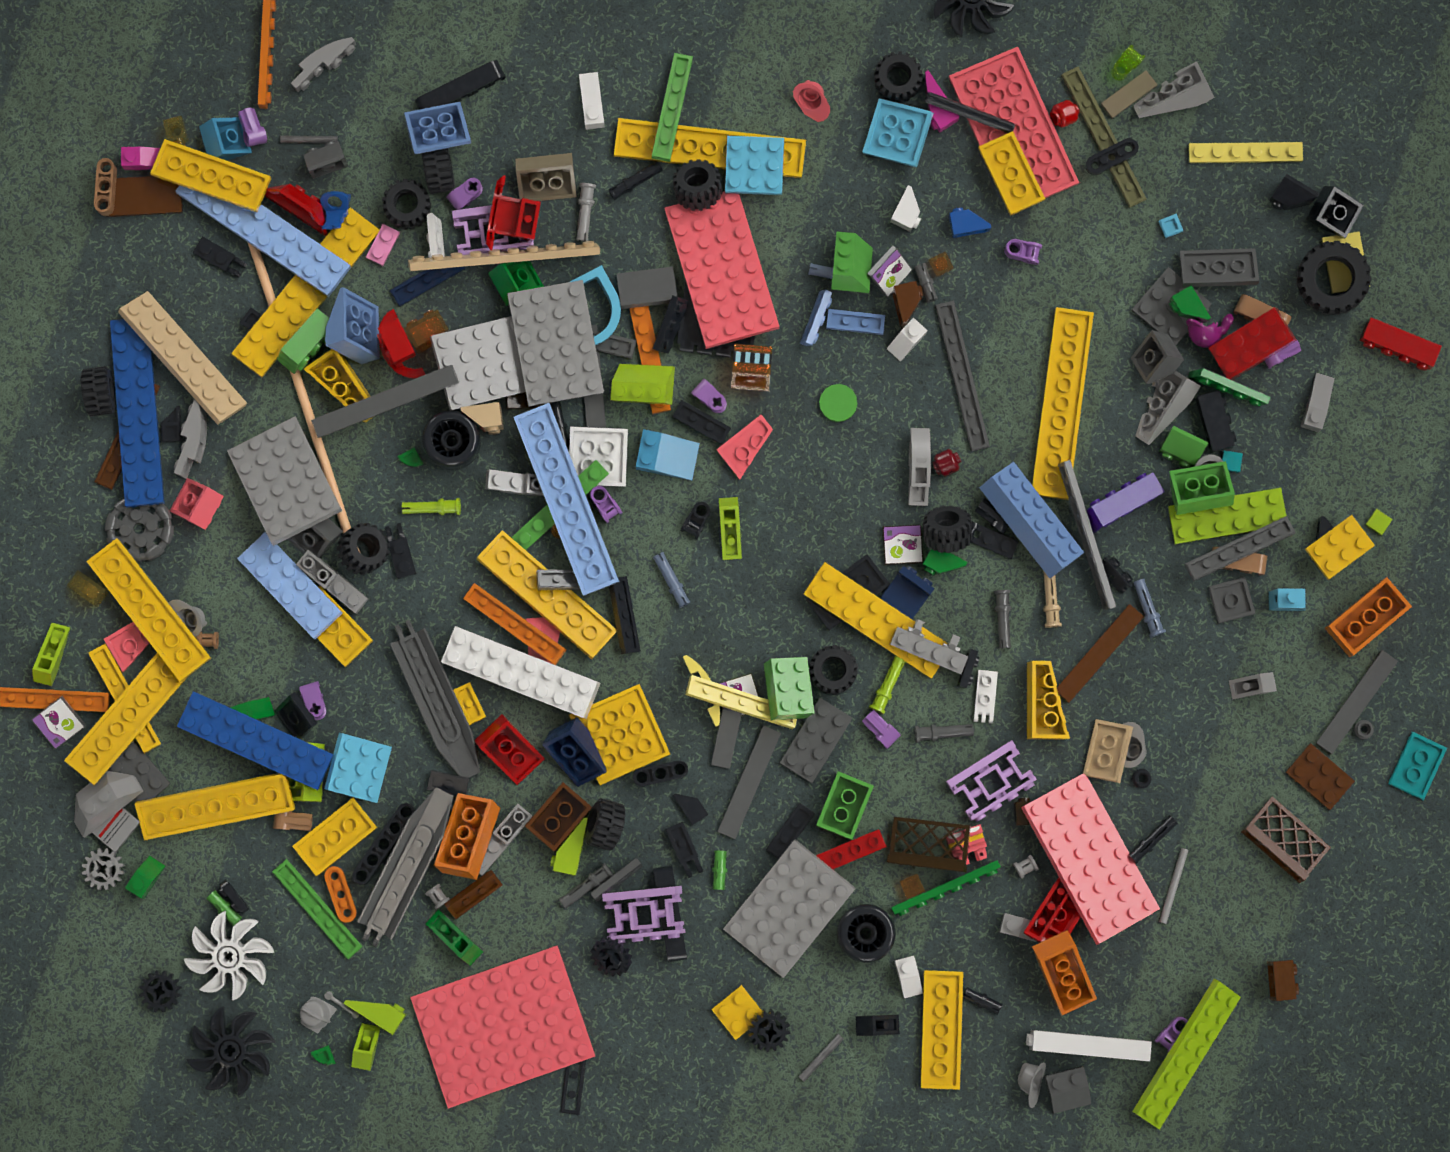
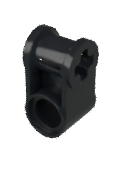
M705 502L696 503L680 531H685L695 536L697 540L710 516L709 505ZM705 506L707 513L704 516H699L696 513L698 507Z

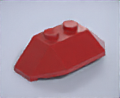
M291 184L267 188L264 195L266 198L325 237L328 235V230L322 229L326 220L320 199L314 195L309 197L305 194V190L297 184L295 187Z
M1059 877L1023 933L1039 943L1067 930L1071 934L1081 918Z

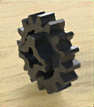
M608 937L607 940L601 938L600 941H596L591 949L592 955L590 959L595 960L593 965H598L599 971L603 969L605 975L609 972L612 977L616 973L621 976L627 972L632 964V955L628 954L630 949H625V943L619 944L618 939L612 941L611 937Z
M159 970L155 971V976L149 973V979L143 978L142 980L145 985L139 986L143 990V993H140L139 996H144L145 998L142 1004L148 1003L147 1009L154 1007V1012H158L159 1008H161L162 1012H166V1007L172 1010V1003L178 1004L179 1002L176 998L182 997V994L178 993L182 986H177L180 980H173V973L167 976L166 970L162 972V975ZM159 978L157 984L154 986L150 985L152 981ZM168 981L171 983L173 990H170L167 986ZM162 986V990H164L165 993L161 994L159 997V993L156 992V989ZM148 993L152 994L154 998L153 1001L149 998ZM172 997L167 1003L162 1004L163 999Z
M763 1009L762 1015L755 1014L756 1020L750 1019L753 1026H748V1030L752 1032L748 1036L750 1039H753V1045L758 1044L757 1048L759 1050L764 1047L766 1052H769L770 1048L776 1051L777 1045L781 1048L783 1047L782 1041L788 1042L785 1036L791 1034L786 1029L790 1027V1024L785 1022L787 1018L784 1015L781 1016L780 1011L774 1014L772 1009H769L768 1013ZM775 1019L780 1022L781 1027L775 1025ZM770 1027H771V1028L773 1029V1031L770 1030V1031H769V1034H767V1033H766V1030H769ZM757 1034L763 1035L764 1041H761Z

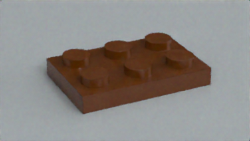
M1311 743L1285 772L1328 810L1334 807L1355 782Z

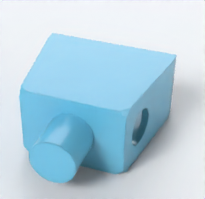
M1275 589L1269 591V611H1305V589Z

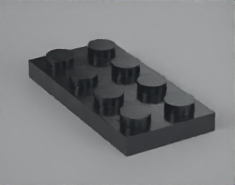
M868 554L842 572V574L874 595L879 594L890 585ZM810 598L806 599L807 603L829 631L843 621Z

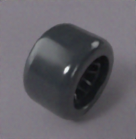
M448 410L434 415L427 422L422 434V444L428 458L436 466L445 470H459L467 467L476 459L481 447V436L475 422L462 412ZM454 437L458 440L457 444L452 447L448 446L447 441Z
M861 904L850 908L841 917L837 926V940L841 950L849 958L862 963L875 962L885 957L891 951L896 938L895 925L890 915L884 909L872 904ZM863 928L870 929V938L863 939L860 932Z

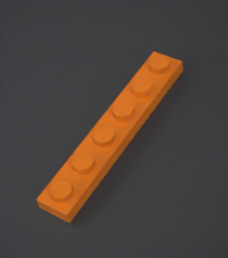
M263 0L258 106L260 109H267L268 103L271 104L272 99L271 92H268L269 85H272V74H269V69L273 67V55H270V50L274 48V37H271V30H275V18H272V11H276V0Z
M649 306L630 308L641 364L661 366L659 352L653 349L656 338ZM650 404L652 414L671 411L670 405Z
M474 583L463 598L552 664L556 665L567 649Z
M0 687V707L45 709L59 697L63 696L74 711L106 712L109 709L110 693Z

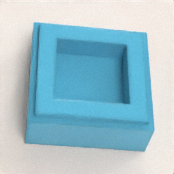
M1177 214L1158 221L1165 239L1183 232Z

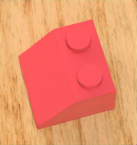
M187 478L169 511L206 530L224 496L203 484Z

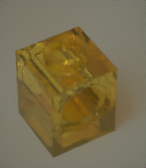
M182 116L163 120L167 139L184 146L185 142L189 141ZM175 129L181 130L179 136H172Z

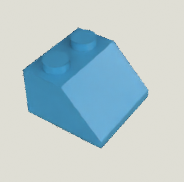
M239 117L212 118L199 126L207 154L223 160H229L252 153L251 147L245 145L243 139L244 130Z

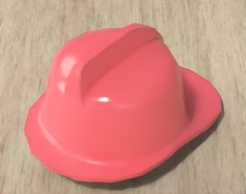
M809 80L798 84L793 90V97L802 112L817 122L827 119L830 114V106L824 96L822 86Z

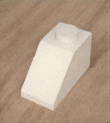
M908 185L890 222L911 232L912 228L917 229L921 218H919L920 210L912 187Z
M913 318L896 336L887 350L901 362L926 335L928 330Z
M910 956L895 960L904 998L923 994L915 957Z

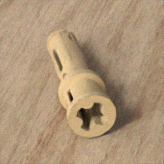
M1044 572L1046 606H1044L1043 611L1046 612L1045 628L1061 627L1062 623H1060L1059 619L1061 607L1057 605L1055 575L1049 578Z

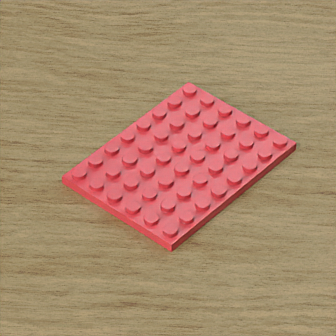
M558 945L410 997L448 1108L595 1057Z

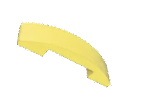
M687 655L683 656L691 675L698 672L701 678L711 681L707 673L696 661ZM713 704V707L708 708V712L715 727H718L720 723V706Z

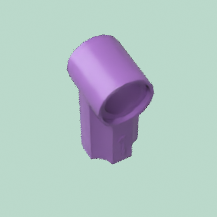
M250 107L239 111L238 116L244 130L243 139L245 145L250 147L267 143L266 131L264 127L260 126L255 109Z
M1298 340L1265 360L1268 369L1301 352Z
M875 710L862 720L864 725L873 732L875 738L886 749L901 736Z

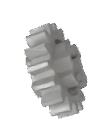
M98 848L97 854L91 851L92 857H85L88 862L87 864H82V867L86 868V871H83L82 874L88 876L85 882L91 881L90 887L97 885V890H101L103 886L105 890H109V885L116 887L115 881H122L119 875L125 874L124 871H121L125 864L119 863L122 857H115L117 852L114 851L110 854V849L108 848L104 852L101 848ZM101 856H107L111 858V860L105 862L102 860ZM94 863V870L91 872V866ZM101 865L107 866V868L105 869L106 874L103 872H99L101 870ZM116 866V872H115V874H114V876H113V875H112V870H113V867ZM103 877L107 882H99L96 879Z

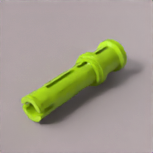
M440 498L436 502H402V508H410L402 509V514L439 513L441 516L445 513L461 514L460 498H456V500Z
M894 656L880 689L876 690L875 699L872 705H869L871 710H875L883 715L885 714L884 709L888 700L892 699V689L905 664L903 659Z

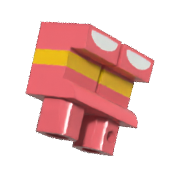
M980 824L970 829L968 853L974 851L977 861L986 859L985 847H987ZM965 830L953 833L958 842L964 838ZM950 835L946 838L949 849L957 844ZM958 846L951 851L953 858L962 860L963 851ZM968 856L966 865L970 864Z

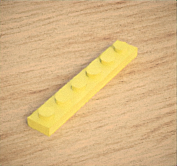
M1302 142L1189 143L1188 145L1189 163L1303 161Z
M691 675L685 695L790 729H794L797 719L771 720L768 699Z

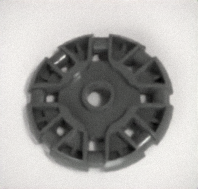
M124 498L114 505L115 508L108 514L105 522L108 544L116 538L123 545L125 543L129 544L131 547L128 552L137 563H142L145 560L152 561L165 552L166 546L171 543L174 534V526H172L171 522L173 518L166 505L139 506L140 509L133 510L132 507H125ZM151 507L156 509L154 515L148 512ZM121 512L126 514L122 521L117 518ZM164 521V527L159 528L158 522ZM139 523L145 526L142 534H137L134 530L135 526ZM119 529L121 536L116 537L114 530ZM157 537L162 539L158 545L153 543ZM146 547L147 552L140 554V548Z

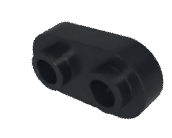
M227 879L219 884L221 886L219 891L225 898L229 897L232 900L231 906L237 913L241 911L244 914L250 909Z

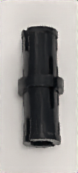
M969 987L966 988V992L963 995V999L977 1004L978 1008L981 1009L983 1007L997 1015L1003 1003L987 997V994H981Z

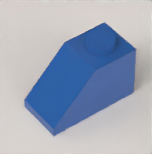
M956 208L949 213L948 217L953 238L989 232L991 230L990 223L969 209Z

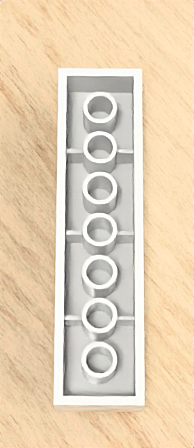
M456 626L441 661L444 664L584 719L588 717L601 684Z

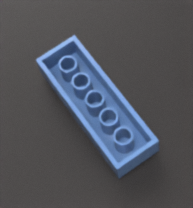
M1014 462L993 475L979 487L1049 578H1052L1084 553Z

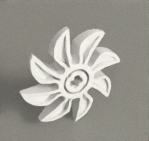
M226 911L220 913L211 925V934L218 941L217 945L210 941L196 926L194 927L192 932L194 947L198 952L210 953L212 958H184L186 965L190 970L199 974L207 973L212 967L218 969L216 975L199 990L203 992H216L226 984V973H231L233 981L232 1000L239 998L244 993L248 982L240 967H244L264 985L266 980L264 964L260 959L248 958L246 953H274L273 947L268 941L258 937H253L246 944L240 942L244 934L259 921L254 919L239 921L234 925L232 938L229 939L226 936ZM231 952L233 954V960L231 958L229 960L226 959L227 953Z

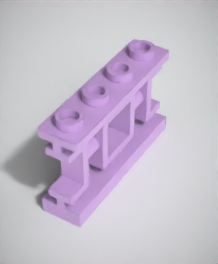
M492 205L452 211L455 229L464 228L466 244L457 245L458 253H462V255H468L471 251L489 253L490 249L486 245L483 225L489 223ZM478 219L480 230L469 231L468 222L464 220ZM504 236L503 239L494 240L493 249H499L500 252L508 251V248L525 250L528 246H534V242L520 239V242L523 243L509 244L508 236ZM481 237L482 247H487L469 250L471 249L470 239Z
M1012 740L946 781L954 795L963 790L972 807L965 811L970 821L975 819L978 822L986 817L985 812L989 809L993 812L1002 806L1001 802L1005 799L1011 801L1019 796L1017 792L1021 789L1027 791L1035 786L1033 782L1037 779L1032 774V771L1029 770L1022 775L1012 758L1020 753ZM1011 751L1012 754L1006 757L1010 764L1009 768L1001 771L997 764L989 767V763ZM995 769L1005 786L989 795L980 778ZM975 772H979V775L973 778L978 785L977 788L971 792L968 791L965 784L957 788L956 784ZM1015 773L1020 781L1025 777L1029 779L1009 793L1005 792L1006 789L1011 787L1006 779L1010 775ZM983 793L987 801L995 797V802L976 814L972 812L979 807L974 798Z
M682 886L602 894L603 902L606 901L605 909L614 908L616 928L607 929V933L609 932L608 937H611L614 941L618 939V943H625V939L632 938V942L644 941L643 937L650 936V940L662 939L661 935H668V938H678L680 933H686L685 929H683L684 921L674 922L673 902H682L680 898ZM672 895V899H664L665 909L662 910L658 908V900L650 901V897ZM636 898V902L628 903L629 913H622V904H614L615 900ZM650 905L652 924L638 925L636 906ZM660 917H666L667 927L675 926V930L653 932V928L660 927ZM623 921H630L631 930H639V933L617 935V932L624 931Z

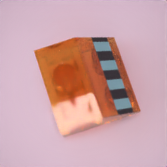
M734 344L731 388L769 391L773 347Z

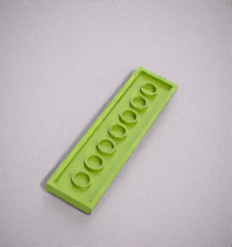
M1213 979L1132 1112L1160 1130L1241 997L1220 981Z

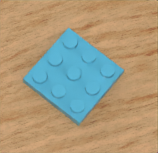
M879 98L862 152L866 155L917 168L934 113Z
M727 136L725 193L782 195L784 138Z
M339 733L324 789L377 803L392 747Z

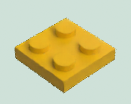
M742 985L711 1009L735 1040L748 1031V1026H753L750 1019L756 1020V1013L762 1015V1010Z

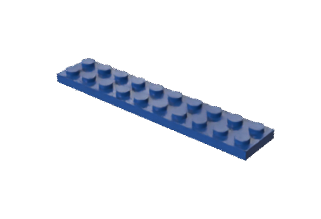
M124 319L111 320L110 328L125 507L165 504L152 350Z

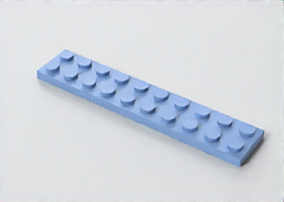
M180 185L175 191L179 196L327 297L332 294L351 268L350 264L263 205H260L258 212H254Z
M550 403L515 416L514 420L583 596L618 583L619 579Z

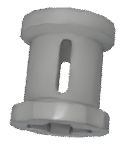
M1031 855L1020 863H1013L1021 879L1027 873L1039 870Z
M437 884L425 893L434 902L435 909L440 908L450 900L440 889V884Z

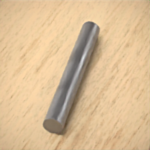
M338 136L280 137L281 143L326 144L331 141L338 142Z
M837 1034L798 1077L805 1081L842 1042L843 1038Z

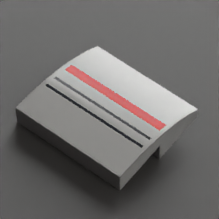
M123 807L92 833L114 852H117L138 827L140 821Z

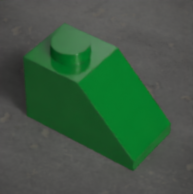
M1192 285L1170 298L1171 303L1169 305L1174 313L1177 312L1180 317L1194 319L1202 323H1206L1211 319Z
M931 549L922 566L925 567V572L934 576L935 573L941 575L965 568L968 562L952 553H941Z
M270 697L230 707L258 721L275 716Z
M149 856L136 870L125 888L141 899H145L166 866Z

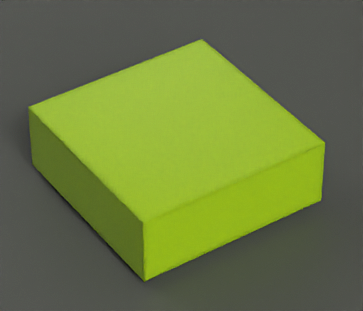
M1376 509L1365 525L1379 535H1382L1393 519Z

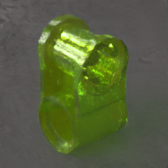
M1132 44L1125 50L1112 68L1111 74L1115 80L1122 81L1126 79L1146 57L1139 54ZM1122 67L1125 73H1119L1116 68Z

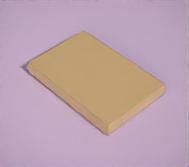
M1096 719L1084 766V775L1120 783L1133 727Z

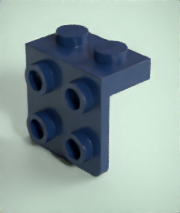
M903 566L881 596V599L910 619H913L935 588L932 587L933 583L925 577L923 579L916 575L917 571L913 568Z

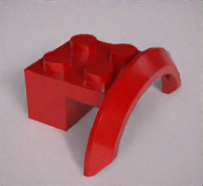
M505 175L496 182L490 211L486 245L491 251L493 250L495 234L533 241L536 233L541 202L502 196Z
M392 309L383 317L378 327L379 334H377L382 356L396 373L404 377L419 378L426 374L422 367L412 369L405 367L402 363L416 356L395 310Z

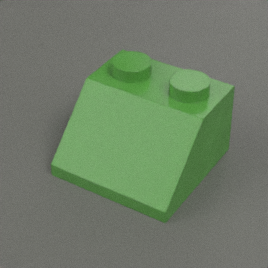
M1173 426L1169 430L1159 452L1163 453L1162 457L1172 461V459L1179 461V465L1184 468L1195 467L1208 442Z

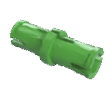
M714 851L715 861L714 868H712V872H714L713 889L725 890L727 851Z
M216 890L206 898L218 910V914L226 911V919L232 926L242 919L230 906L231 903L229 901L226 902Z

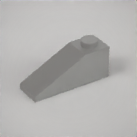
M1316 373L1300 427L1320 432L1323 429L1335 378Z

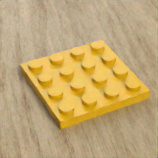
M640 684L592 704L587 719L574 714L569 715L571 720L578 717L589 730L607 769L606 773L597 777L600 786L671 755Z

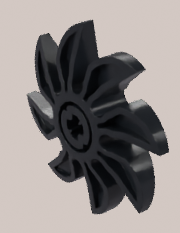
M937 0L934 6V18L936 19L945 11L957 5L959 7L951 15V27L961 38L963 36V24L966 13L972 14L971 26L976 31L991 34L995 33V30L980 10H985L991 18H1000L1009 14L1014 5L993 0Z
M225 1007L219 1008L212 1016L210 1023L211 1030L219 1038L217 1042L207 1037L194 1025L192 1036L195 1045L200 1050H213L214 1056L202 1059H186L188 1064L200 1072H209L218 1063L221 1064V1069L205 1089L219 1090L225 1087L231 1081V1068L235 1067L238 1096L246 1092L252 1081V1072L244 1066L246 1059L259 1068L267 1077L269 1076L270 1063L266 1055L262 1052H249L248 1047L258 1043H276L275 1039L268 1032L262 1030H252L246 1038H241V1033L258 1013L244 1012L237 1015L232 1020V1033L228 1035L225 1026ZM232 1045V1048H235L236 1052H233L232 1056L230 1057V1054L227 1053V1050L230 1049V1046Z

